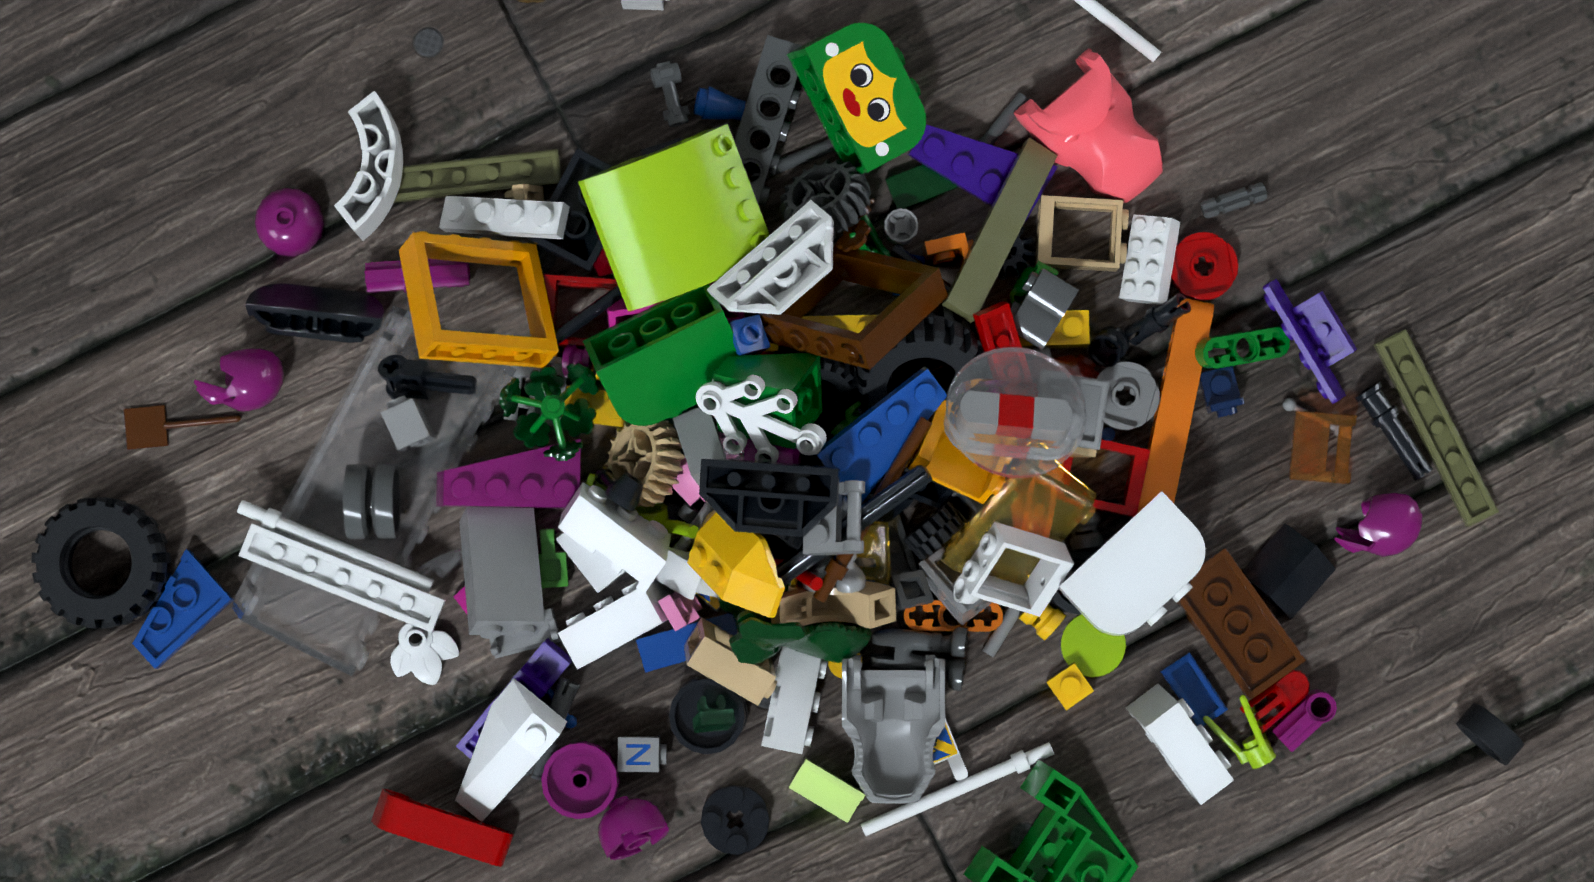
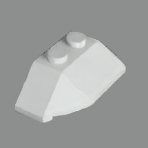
M810 200L713 283L707 291L728 311L781 315L833 270L834 221L832 217Z

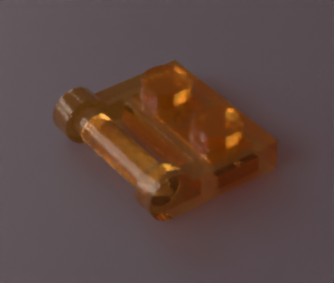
M1295 410L1289 479L1350 484L1352 473L1348 472L1352 428L1356 426L1357 415ZM1330 424L1339 425L1335 471H1326Z

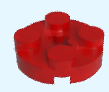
M1210 232L1194 233L1185 237L1176 246L1171 281L1179 293L1193 300L1209 301L1220 297L1232 286L1238 274L1237 255L1233 247L1218 237V235ZM1204 257L1206 263H1212L1213 268L1207 271V276H1201L1200 271H1195L1194 265L1199 263L1198 258Z

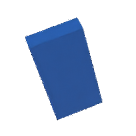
M1189 652L1160 671L1178 699L1183 698L1193 711L1194 715L1191 718L1196 726L1200 724L1202 726L1206 725L1203 721L1204 716H1209L1214 720L1228 710Z

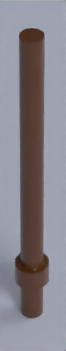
M922 416L919 418L872 498L901 477L933 423ZM869 525L861 531V541L865 537L871 525ZM838 554L835 559H830L824 569L827 573L822 579L823 585L814 592L813 597L825 603L837 581H842L849 568L847 565L854 554Z

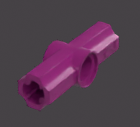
M428 259L433 290L434 288L470 286L469 262ZM401 261L365 263V283L368 293L404 291V293H407Z

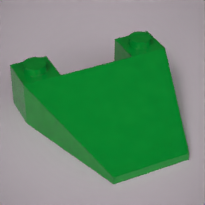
M1038 759L1020 788L1046 806L1009 862L981 846L963 874L972 882H1129L1138 865L1082 788Z

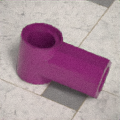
M1311 690L1271 731L1293 752L1323 723L1330 721L1335 716L1337 710L1336 702L1332 696L1323 690ZM1316 698H1325L1327 701L1326 711L1320 715H1314L1311 712V703Z

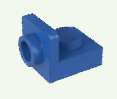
M759 314L729 323L733 331V344L739 356L759 355L771 347Z

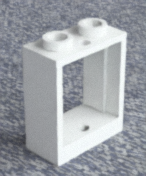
M995 521L988 533L984 534L981 538L979 547L972 558L965 563L961 576L970 596L1040 617L1073 567L1074 562L1065 543ZM1005 548L1041 558L1024 585L989 575Z

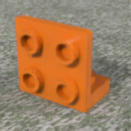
M964 232L925 241L922 247L925 262L933 260V265H941L954 261L953 258L958 254L960 266H962L973 244V239L967 240Z

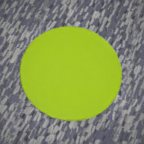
M1082 614L1074 618L1066 626L1061 639V650L1066 663L1071 665L1075 662L1082 674L1087 677H1100L1112 672L1122 661L1126 649L1124 635L1112 636L1102 633Z

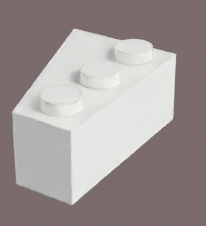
M654 580L644 594L636 588L639 583L637 581L621 590L624 596L614 601L612 596L595 604L593 606L596 610L595 613L586 617L584 612H581L565 621L568 628L559 632L558 635L576 668L579 669L667 621L668 618L658 601L669 594H673L672 589Z

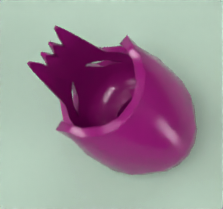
M261 348L235 350L225 356H221L220 368L221 371L226 373L225 383L227 388L194 380V384L197 386L196 390L210 404L222 403L235 410L244 412L261 409L271 403L283 385L284 371L281 360L272 351Z
M1400 493L1374 495L1361 503L1362 513L1365 517L1358 524L1359 531L1336 527V531L1342 536V539L1335 537L1334 540L1352 553L1366 551L1381 557L1393 556L1402 553L1416 541L1422 528V513L1417 502L1409 495Z

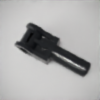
M390 355L384 358L378 365L379 375L386 381L385 389L391 399L405 396L406 398L429 400L433 391L465 395L475 394L476 377L432 372L426 361L407 360L401 355Z

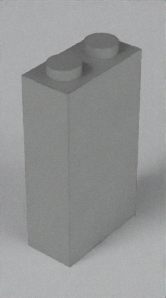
M466 507L459 524L469 635H480L486 639L496 638L500 635H514L518 639H527L537 635L545 622L534 508Z

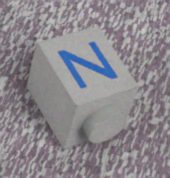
M661 736L618 737L617 772H659L660 765H667V744H661Z

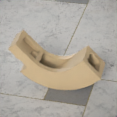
M866 581L864 589L853 593L839 592L835 585L827 600L823 603L813 597L814 592L803 589L802 583L788 586V591L782 595L776 616L771 618V624L799 622L801 626L818 622L837 621L853 623L871 629L896 621L895 588L881 583Z

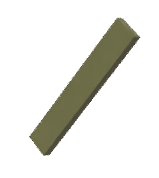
M1031 138L1024 142L942 306L970 323L974 321L973 314L980 311L1058 155Z
M555 149L403 166L400 188L394 203L511 190L512 185L517 184L537 186L558 185L562 178L559 151Z
M1404 329L1374 344L1465 527H1470L1498 513L1499 511L1407 330Z

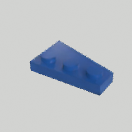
M189 549L184 551L173 576H170L160 599L150 611L132 643L154 669H159L234 600Z

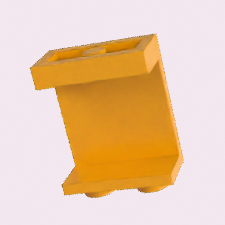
M944 400L929 418V421L933 424L912 457L908 469L912 470L918 465L925 466L931 474L933 481L984 504L992 494L997 496L1005 481V477L1001 475L1004 466L1008 467L1010 465L1016 448L1012 447L1013 443L962 438L956 429V420L949 417L954 404Z

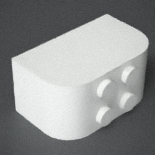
M1161 491L1059 586V590L1102 633L1122 636L1136 631L1145 622L1152 626L1167 612L1163 606L1171 598L1177 603L1193 588L1189 581L1199 572L1205 559L1203 537L1194 524Z

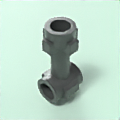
M670 61L656 64L655 68L650 69L654 88L662 87L668 108V110L662 113L664 121H668L669 127L684 125L689 122L687 116L690 113L688 106H681L675 85L682 82L678 63L670 64Z

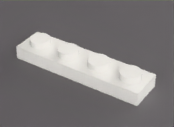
M446 196L439 228L451 233L563 239L570 206L564 202Z

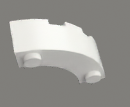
M375 91L348 111L359 133L362 163L360 171L357 172L351 187L341 200L334 205L362 241L377 229L389 213L400 188L403 173V148L397 125L390 111Z

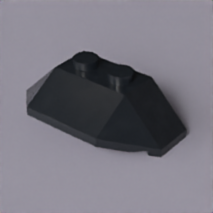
M701 459L699 495L712 506L735 532L805 537L838 505L840 469L818 465L768 461Z

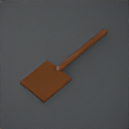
M165 405L124 409L127 450L169 446L167 433L169 428L239 422L241 417L233 415L166 422Z

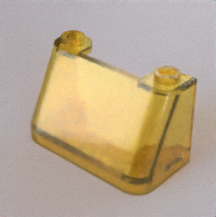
M1030 444L1021 455L1024 462H1020L1015 469L1009 472L1008 478L1003 483L998 495H993L968 524L966 523L960 531L945 543L940 561L952 570L962 574L965 563L972 558L979 547L981 538L984 534L988 533L995 521L1062 542L1079 522L1084 525L1096 511V508L1093 506L1096 493L1046 453L1042 452L1036 445ZM1005 548L989 575L1024 585L1041 558Z

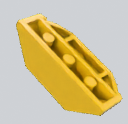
M713 510L706 516L696 534L687 563L723 601L768 618H774L785 586L782 578H778L776 563L766 539L760 533L735 532Z

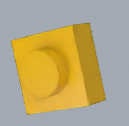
M1075 662L1046 682L1066 711L1094 692V689Z

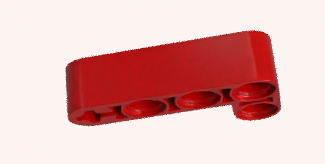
M382 788L371 820L377 828L386 832L499 867H503L514 835L512 832L414 801L409 796Z

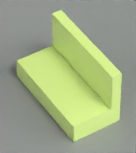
M808 758L804 760L789 786L793 791L847 823L860 801L865 797L863 791Z

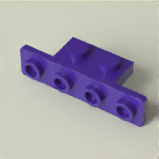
M1277 279L1263 286L1265 291L1264 299L1270 309L1277 311L1282 319L1281 327L1285 335L1290 340H1294L1300 349L1299 357L1303 365L1308 370L1312 369L1318 380L1316 385L1319 392L1325 399L1329 398L1332 404L1341 400L1346 394L1329 366L1358 349L1325 294L1321 291L1298 306L1293 307Z

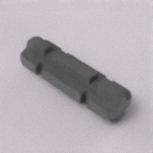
M1262 182L1249 185L1248 189L1243 187L1221 194L1217 199L1212 197L1203 200L1200 203L1201 210L1205 218L1215 217L1220 214L1219 212L1224 214L1249 206L1250 202L1255 204L1267 199V191Z

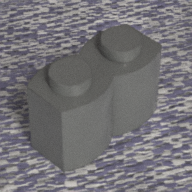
M1044 268L1040 269L1038 274L1034 271L1030 273L1022 286V289L1026 291L1020 303L1014 301L1010 306L1018 336L1042 350L1079 291Z

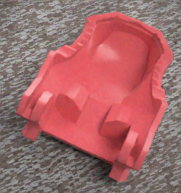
M1088 48L1075 60L1079 68L1085 73L1043 110L1030 99L1014 112V115L1037 143L1058 155L1054 163L1065 167L1070 166L1085 179L1094 194L1112 200H1123V203H1128L1162 174L1163 162L1159 141L1137 123L1133 114L1131 97L1110 73L1109 67L1102 57Z

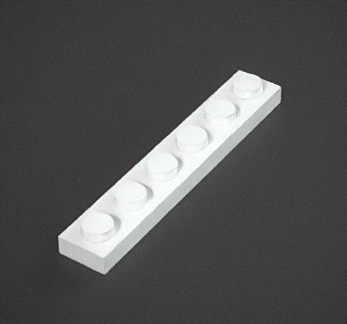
M251 524L238 555L431 633L435 629L446 601L255 524Z

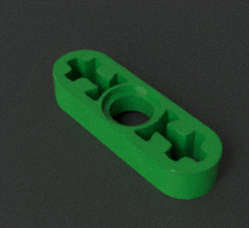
M1265 327L1207 337L1197 344L1195 357L1197 362L1204 368H1224L1275 359L1287 353L1290 347V339L1285 335L1283 329L1279 327ZM1241 338L1246 339L1249 344V351L1243 358L1238 355L1236 345ZM1272 338L1277 340V344L1272 347H1260L1259 341H1269ZM1213 348H1225L1226 354L1215 355L1212 358L1208 356V351L1213 350Z

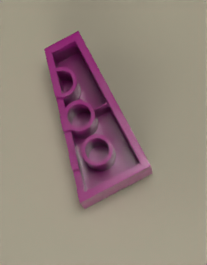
M581 439L572 440V441L581 442ZM547 446L437 472L436 507L565 509L580 487L581 448L575 453V457L567 461H556L553 456L544 457L543 452L551 447Z

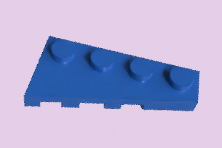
M924 366L827 441L816 456L825 467L840 469V482L850 480L864 481L865 493L862 494L863 502L889 470L919 418L922 416L929 420L948 395L928 368Z

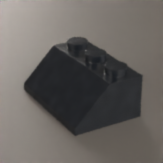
M577 148L549 200L551 202H564L570 206L563 239L530 237L531 243L567 262L591 271L603 246L596 233V227L578 181L613 166Z

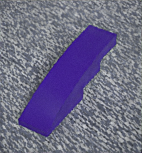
M547 638L511 681L515 678L541 700L573 661L567 653ZM492 703L456 745L470 759Z

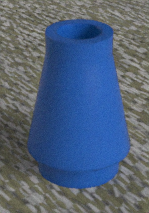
M710 86L707 89L699 87L694 105V114L700 115L701 119H735L741 121L745 109V101L734 98Z

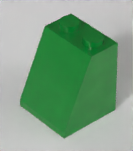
M810 353L728 356L720 368H716L713 373L712 382H720L726 387L743 382L750 375H757L763 379L765 389L759 398L752 400L743 396L734 400L743 405L775 396L782 389L793 391L798 401L790 413L784 414L775 411L766 415L798 429H801L806 424H813L822 413L820 356ZM749 384L751 389L758 390L755 385ZM781 398L783 403L790 404L787 399ZM730 415L737 430L742 432L747 439H751L741 420ZM717 422L718 432L723 433L721 427ZM763 429L770 444L795 449L796 443Z

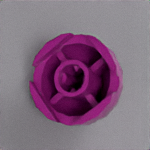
M283 188L273 191L261 201L256 210L255 227L259 239L268 249L281 256L295 257L309 252L318 239L321 238L324 231L325 219L321 207L311 195L300 189Z
M628 796L612 801L609 804L610 809L603 815L598 825L600 843L607 858L610 857V860H618L635 855L642 851L639 848L649 840L654 845L669 832L666 821L657 806L644 799L635 798L629 800Z

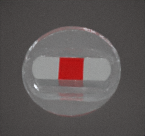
M1006 347L984 352L970 360L960 369L948 391L943 425L949 441L980 468L1003 477L1030 478L1057 468L1070 457L1083 437L1087 412L1084 396L1078 383L1060 363L1038 351L1020 347Z

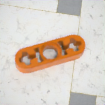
M940 600L920 605L924 612H934L932 605H940L937 614L940 624L938 627L932 626L934 619H924L922 625H916L915 620L909 618V613L914 612L916 606L904 609L903 613L906 625L912 630L953 631L958 627L968 628V631L990 632L996 630L1003 621L1001 607L993 602L989 606L991 612L997 613V619L991 620L990 626H984V620L972 619L973 627H967V622L962 626L960 624L956 626L948 625L943 619L946 607Z

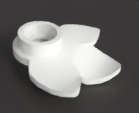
M405 623L399 630V644L391 653L390 663L397 677L404 676L412 671L421 682L435 685L441 675V660L458 657L459 650L456 642L445 631L434 630L431 633ZM418 633L422 636V640L416 644L409 641L410 635Z

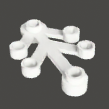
M750 375L745 381L728 387L716 381L705 383L696 393V402L699 408L706 414L713 415L726 436L723 446L730 454L736 455L741 453L747 444L746 436L737 430L730 415L739 418L758 451L755 455L756 461L776 462L779 458L778 450L770 444L763 429L796 443L797 449L804 455L819 453L826 442L825 431L816 424L809 423L798 429L766 415L775 411L787 414L794 409L798 399L796 394L789 389H782L775 396L748 405L734 401L743 396L752 400L760 397L765 389V382L757 375ZM749 384L755 385L758 390L751 389ZM781 398L787 399L790 404L783 403ZM731 439L736 440L739 445L733 444ZM763 453L768 454L771 459L765 458Z

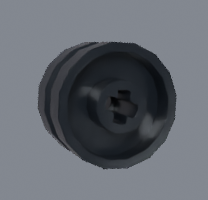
M703 674L697 675L686 682L672 700L669 712L671 730L679 743L693 752L702 754L722 752L734 744L746 726L749 709L747 699ZM705 709H711L714 712V719L710 720V716L704 717L702 712Z

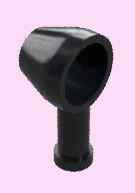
M608 467L599 468L595 478L607 488L605 494L621 507L633 512L639 504L644 484L627 472L616 479Z

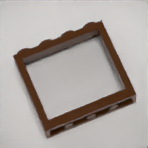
M835 245L833 247V270L781 315L762 313L759 315L769 343L870 370L945 300L948 294L940 270L937 267L860 249H851L849 252H844ZM843 280L900 294L860 333L802 318Z

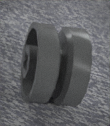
M347 464L343 486V514L347 539H367L371 532L372 520L375 534L379 539H398L401 520V487L397 464H378L373 473V480L370 469L366 464Z

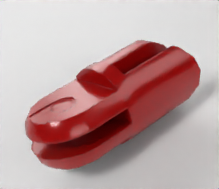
M1292 670L1255 698L1248 700L1251 708L1265 697L1268 700L1253 712L1256 721L1260 720L1272 709L1275 708L1277 710L1259 726L1262 734L1307 696L1310 683L1307 676L1301 671ZM1241 706L1239 709L1242 713H1245L1243 706Z

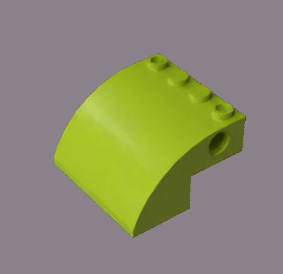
M728 124L699 132L656 152L629 159L578 181L628 312L670 299L717 281L770 235Z

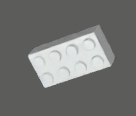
M1133 214L1120 299L1128 302L1162 305L1167 301L1180 221L1167 217Z

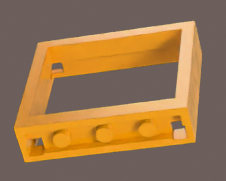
M420 231L413 232L399 249L419 359L543 368L559 352L536 244L522 243L517 240L509 242L498 241L487 237L468 238L457 234L438 235ZM428 259L517 267L531 337L441 330Z

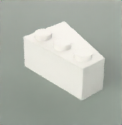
M582 482L561 514L558 528L592 554L598 550L612 560L613 563L610 568L618 574L625 570L639 581L636 588L645 594L667 561L671 534L659 522L653 520L649 522L639 516L636 510L632 512L612 501L600 487L594 485L590 487Z
M785 646L781 647L775 678L777 685L771 696L761 746L798 754L803 753L804 746H811L814 726H809L808 723L810 713H817L821 693L815 692L817 678L824 679L827 660L797 652Z
M1156 684L1126 707L1130 715L1140 723L1146 732L1145 735L1151 743L1155 744L1181 783L1200 805L1234 781L1227 771L1231 764L1220 750L1214 753L1209 746L1213 739L1201 724L1197 727L1190 719L1194 713L1183 698L1178 701L1175 700L1163 687Z

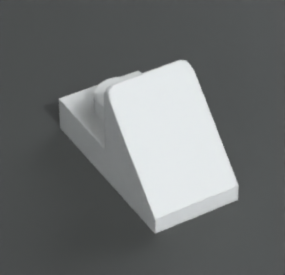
M669 547L667 561L655 579L691 600L694 599L696 593L717 598L718 595L687 563L690 552Z

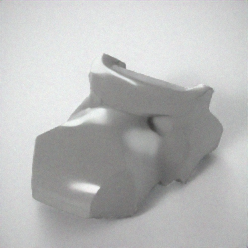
M855 655L850 659H842V727L847 735L851 737L854 746L852 775L870 802L886 804L918 802L934 777L936 770L933 760V747L936 737H939L945 727V659H937L935 655H926L924 663L926 670H861V655Z

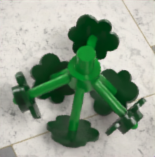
M570 363L567 366L569 371L568 378L572 384L562 394L560 387L564 384L563 377L557 375L556 369L553 366L547 365L540 371H531L529 375L530 380L524 386L526 394L534 396L535 399L520 396L521 389L519 388L518 378H513L511 383L504 386L499 397V404L504 410L505 417L515 414L518 403L541 409V415L531 412L527 416L520 415L516 420L518 425L515 426L513 434L518 440L524 441L525 446L528 448H533L535 445L538 447L547 446L549 443V436L547 434L550 432V426L544 422L547 419L553 421L558 445L551 446L543 454L544 457L553 456L556 461H567L575 457V453L583 447L582 442H565L563 430L569 431L570 436L577 438L581 433L587 435L594 429L593 419L596 417V410L590 408V404L586 399H577L574 405L567 404L565 406L564 403L578 388L583 393L589 392L592 395H596L599 391L595 385L596 377L588 367L579 363L575 365Z

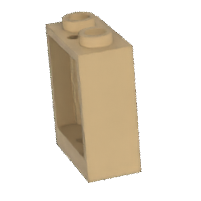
M1041 195L1038 203L1035 266L1039 260L1052 268L1116 272L1120 268V263L1125 264L1127 244L1121 243V232L1128 228L1129 210L1123 209V200ZM1054 209L1111 212L1108 260L1051 257Z
M701 617L684 645L686 665L757 706L763 697L768 699L777 685L772 657L757 664L738 662L729 643V639L733 635Z

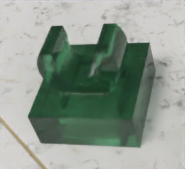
M723 695L717 696L716 709H710L707 706L705 696L700 697L697 702L699 713L692 719L694 733L728 730L735 723L734 709H725L726 700Z

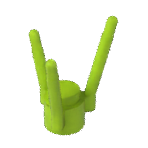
M1241 695L1239 699L1253 731V735L1242 742L1243 749L1209 716H1204L1203 721L1236 754L1241 764L1249 762L1252 769H1257L1274 760L1276 754L1265 732L1261 733L1259 728L1261 721H1256L1253 714L1256 711L1255 706L1251 708L1246 696Z

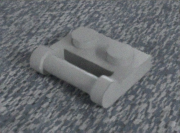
M850 480L839 482L838 505L803 537V554L813 556L864 553V541H861L862 494L865 493L864 481ZM842 495H848L847 540L841 542Z

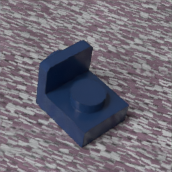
M1233 366L1201 373L1200 385L1207 413L1217 412L1218 418L1238 413L1237 407L1245 403L1243 397H1240Z

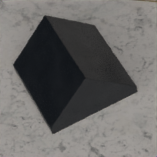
M1284 523L1242 572L1258 592L1291 620L1332 575L1336 568L1315 544Z

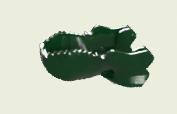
M791 581L785 585L784 592L788 591V586L791 585ZM719 596L717 597L720 607L726 613L733 615L737 634L729 639V643L740 663H761L774 656L782 646L820 659L840 663L842 659H850L858 654L868 644L872 635L871 629L848 622H818L801 626L799 622L771 624V618L723 601Z

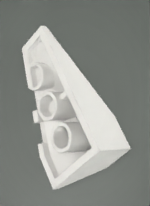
M514 678L491 705L455 801L482 822L558 738L567 721Z

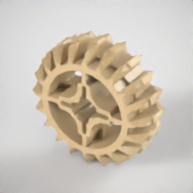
M667 420L648 426L633 425L625 421L624 427L617 428V437L610 439L612 447L610 451L606 452L609 455V460L604 466L612 471L616 479L625 472L638 478L644 486L637 507H654L656 503H663L666 495H672V485L679 484L677 476L680 471H683L680 463L685 458V455L680 452L682 446L677 430Z

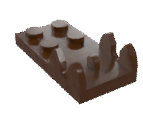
M1223 548L1203 563L1199 572L1189 581L1193 588L1177 604L1183 608L1191 625L1201 633L1246 698L1252 700L1306 660L1226 548Z

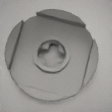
M1119 362L1112 367L1104 369L1095 378L1110 381L1104 424L1108 427L1123 431L1131 430L1142 426L1155 414L1159 405L1160 392L1155 379L1145 367L1133 362ZM1124 387L1130 388L1129 394L1134 396L1133 402L1128 401L1123 406L1119 404L1120 399L1115 397L1116 391H1122Z

